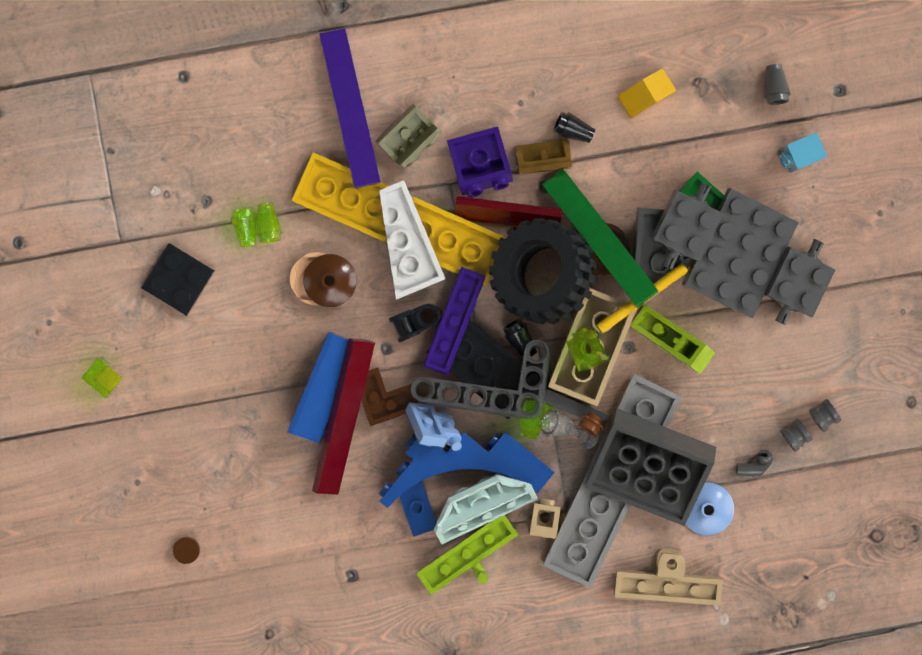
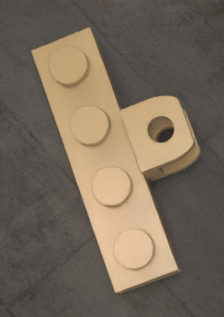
M660 548L656 558V572L616 569L615 598L721 606L722 577L684 574L685 559L680 549ZM671 559L674 560V562L671 564L667 563Z

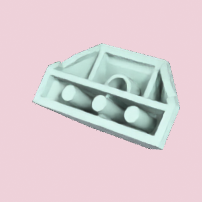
M499 474L486 476L478 483L470 487L460 488L454 494L448 496L434 531L441 544H444L534 502L538 498L530 483Z

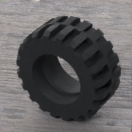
M534 218L532 222L528 220L520 222V228L518 229L515 227L510 228L507 231L508 236L506 239L501 237L497 245L500 247L497 252L493 251L491 256L494 264L489 266V274L494 276V279L490 281L492 290L497 291L495 297L498 302L504 304V308L510 313L537 324H545V322L555 324L559 323V318L564 320L573 316L571 311H580L584 307V304L581 302L584 298H590L592 294L589 291L590 285H595L596 276L592 275V270H596L597 267L596 261L590 258L594 254L591 247L586 245V240L573 229L551 219L546 221L543 218ZM554 248L557 250L561 260L560 276L550 290L540 295H532L525 284L526 267L536 253L543 249Z

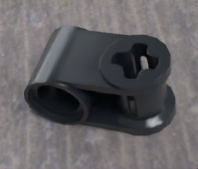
M427 303L389 318V322H393L399 335L397 340L400 343L438 324L441 319V311L435 304ZM425 308H432L436 313V319L432 323H427L422 319V311ZM402 320H403V322H404V324H405V327H406V329H407V332H406V330H405V328H404V326H403Z

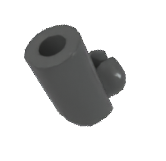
M759 451L751 463H738L736 465L737 477L763 475L772 464L773 459L770 451Z

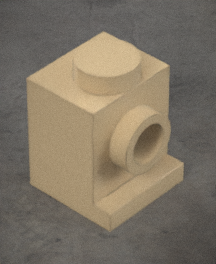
M540 498L539 503L534 502L529 530L530 535L556 539L561 509L559 505H555L556 500ZM543 512L550 514V519L546 522L540 519V515Z

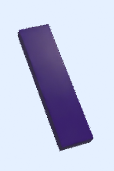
M461 267L424 361V367L448 376L485 281V275Z

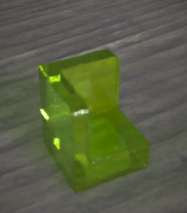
M98 357L81 378L106 399L112 395L111 392L121 382L122 377L109 366L110 363L103 357Z

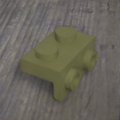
M412 104L376 142L403 169L413 164L417 160L418 154L425 147L431 146L441 131Z

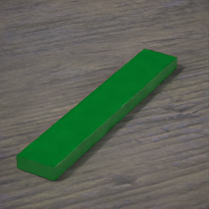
M564 169L542 184L550 197L562 209L564 215L586 240L588 246L591 247L595 255L637 308L658 293L655 285Z

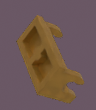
M568 139L515 146L519 175L573 167Z

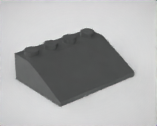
M617 408L585 488L685 526L715 463L717 447Z

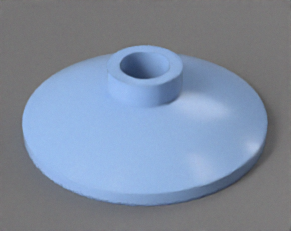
M705 483L686 525L700 535L709 536L722 532L730 524L734 514V504L730 494L717 484ZM707 505L713 507V512L710 515L704 513V508Z

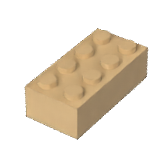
M589 288L592 294L589 299L584 298L581 302L584 304V307L575 313L547 387L598 407L636 310L602 334L596 325L625 305L626 302Z

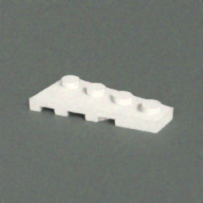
M403 180L379 190L396 300L445 280L405 181Z

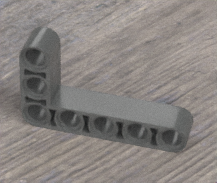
M533 340L526 345L518 391L420 377L412 383L411 393L415 399L426 405L534 420L541 415L543 410L551 352L548 346L540 340ZM535 348H543L545 350L542 359L534 360L531 358V353ZM531 374H538L541 380L538 385L529 386L527 385V378ZM424 384L430 385V394L426 397H420L418 395L419 388ZM450 388L456 389V398L452 401H446L444 398L445 392ZM473 393H483V401L480 404H471L470 398ZM501 396H507L510 399L509 405L504 409H499L496 406V402ZM527 400H534L536 402V408L531 413L523 411V404Z

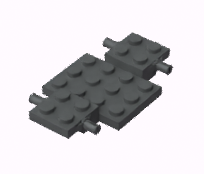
M701 182L695 196H687L678 190L673 191L651 239L663 244L669 250L662 264L663 266L672 270L679 255L693 260L682 285L750 318L754 317L764 295L777 301L782 306L775 321L786 325L791 311L801 312L813 318L835 272V269L823 264L817 258L824 245L823 242L813 239L808 253L799 252L791 247H787L799 222L731 188H727L717 210L711 208L705 202L711 188L708 184Z

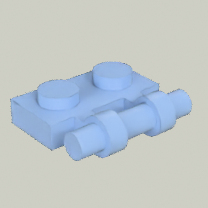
M409 402L405 411L419 444L444 447L445 443H447L454 451L461 449V435L457 429H454L455 422L446 410L442 409L436 412L432 405Z

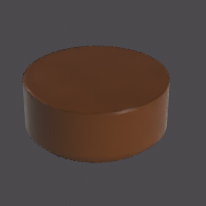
M192 537L180 538L173 547L175 559L182 564L194 562L200 554V545Z

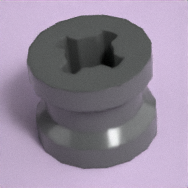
M828 399L822 401L821 406L809 410L811 417L822 432L827 431L832 423H839L841 421L838 412Z
M795 419L789 428L780 430L786 442L795 452L800 449V445L804 442L809 443L813 440L799 419Z

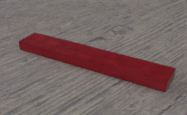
M349 338L312 488V491L317 494H339L375 347V342L371 340Z

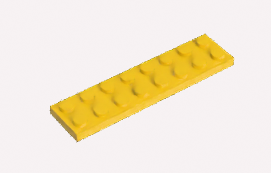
M313 152L291 201L387 243L379 190L387 188L389 185L381 182L354 189L350 168ZM411 196L440 267L459 274L461 267L485 275L486 278L483 286L486 287L491 277L489 266L494 264V260L491 259L493 251H498L500 246L497 243L500 238L506 239V237Z

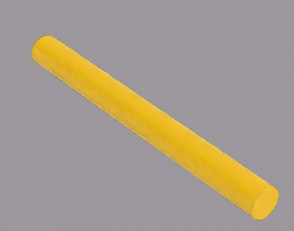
M682 263L654 283L658 293L688 272ZM630 300L598 323L596 327L603 334L635 311L637 307Z

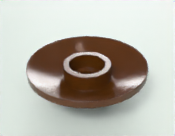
M325 254L315 258L307 266L303 284L307 295L313 302L324 307H337L351 298L356 289L357 277L353 266L345 258L335 254ZM328 275L333 276L335 279L334 284L331 286L326 285L324 281Z

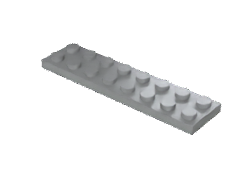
M633 374L617 408L667 428L682 396ZM606 432L559 528L556 539H554L542 564L544 567L588 588L592 587L630 507L629 504L585 488Z

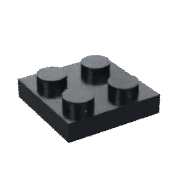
M168 243L143 284L142 289L188 316L215 270Z

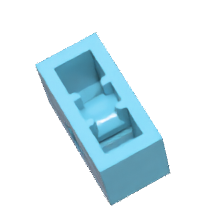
M817 132L780 148L781 154H779L783 168H788L790 173L827 157Z

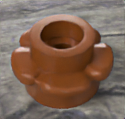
M591 412L588 415H581V421L578 425L588 434L597 436L600 430H604L603 426L600 425L602 419Z

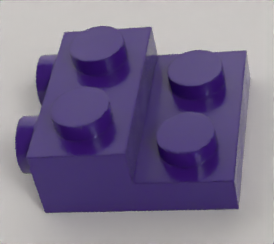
M498 126L447 140L462 196L467 194L468 197H477L483 193L484 189L493 187L494 190H502L509 186V182H513L512 172Z

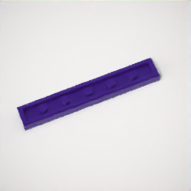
M346 29L320 33V41L354 189L381 183Z

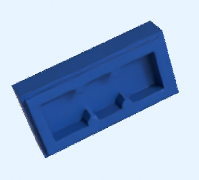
M420 481L399 496L413 537L434 530L437 523L423 482Z

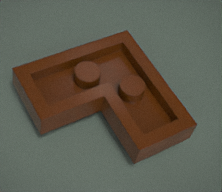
M378 367L368 371L361 400L370 426L407 414L405 410L409 402L419 404L418 400L411 393L412 384L387 392Z

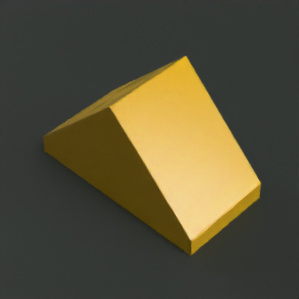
M662 68L642 79L617 97L632 119L676 92V89Z

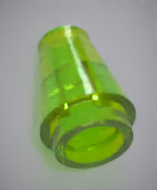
M259 204L256 236L259 237L260 243L280 241V235L283 232L274 204Z
M253 207L232 210L233 217L230 219L240 246L250 247L256 245V213L253 212Z

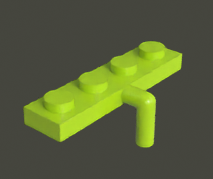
M506 515L499 517L482 526L417 571L416 574L431 595L470 568L477 576L478 582L485 584L488 581V574L480 561L518 536V533Z

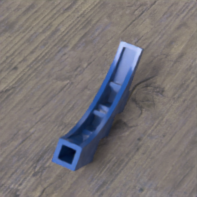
M464 432L460 434L462 447L458 451L452 450L451 446L447 444L446 446L449 448L447 451L438 446L419 444L416 434H413L404 445L407 448L404 454L412 459L410 463L404 461L395 472L399 476L395 482L391 484L388 481L378 494L382 497L379 502L388 508L402 493L418 482L439 473L459 469H479L499 473L509 478L530 483L535 493H538L555 472L506 432H503L501 435L496 433L487 444L490 447L488 451Z

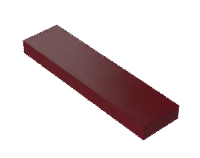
M457 196L454 215L470 221L519 227L520 222L525 220L532 222L534 218H543L546 221L551 219L561 223L562 209Z

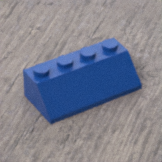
M328 332L287 431L288 433L317 443L320 442L321 438L325 439L348 338Z

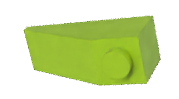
M647 305L643 306L630 327L700 375L715 354L706 344Z

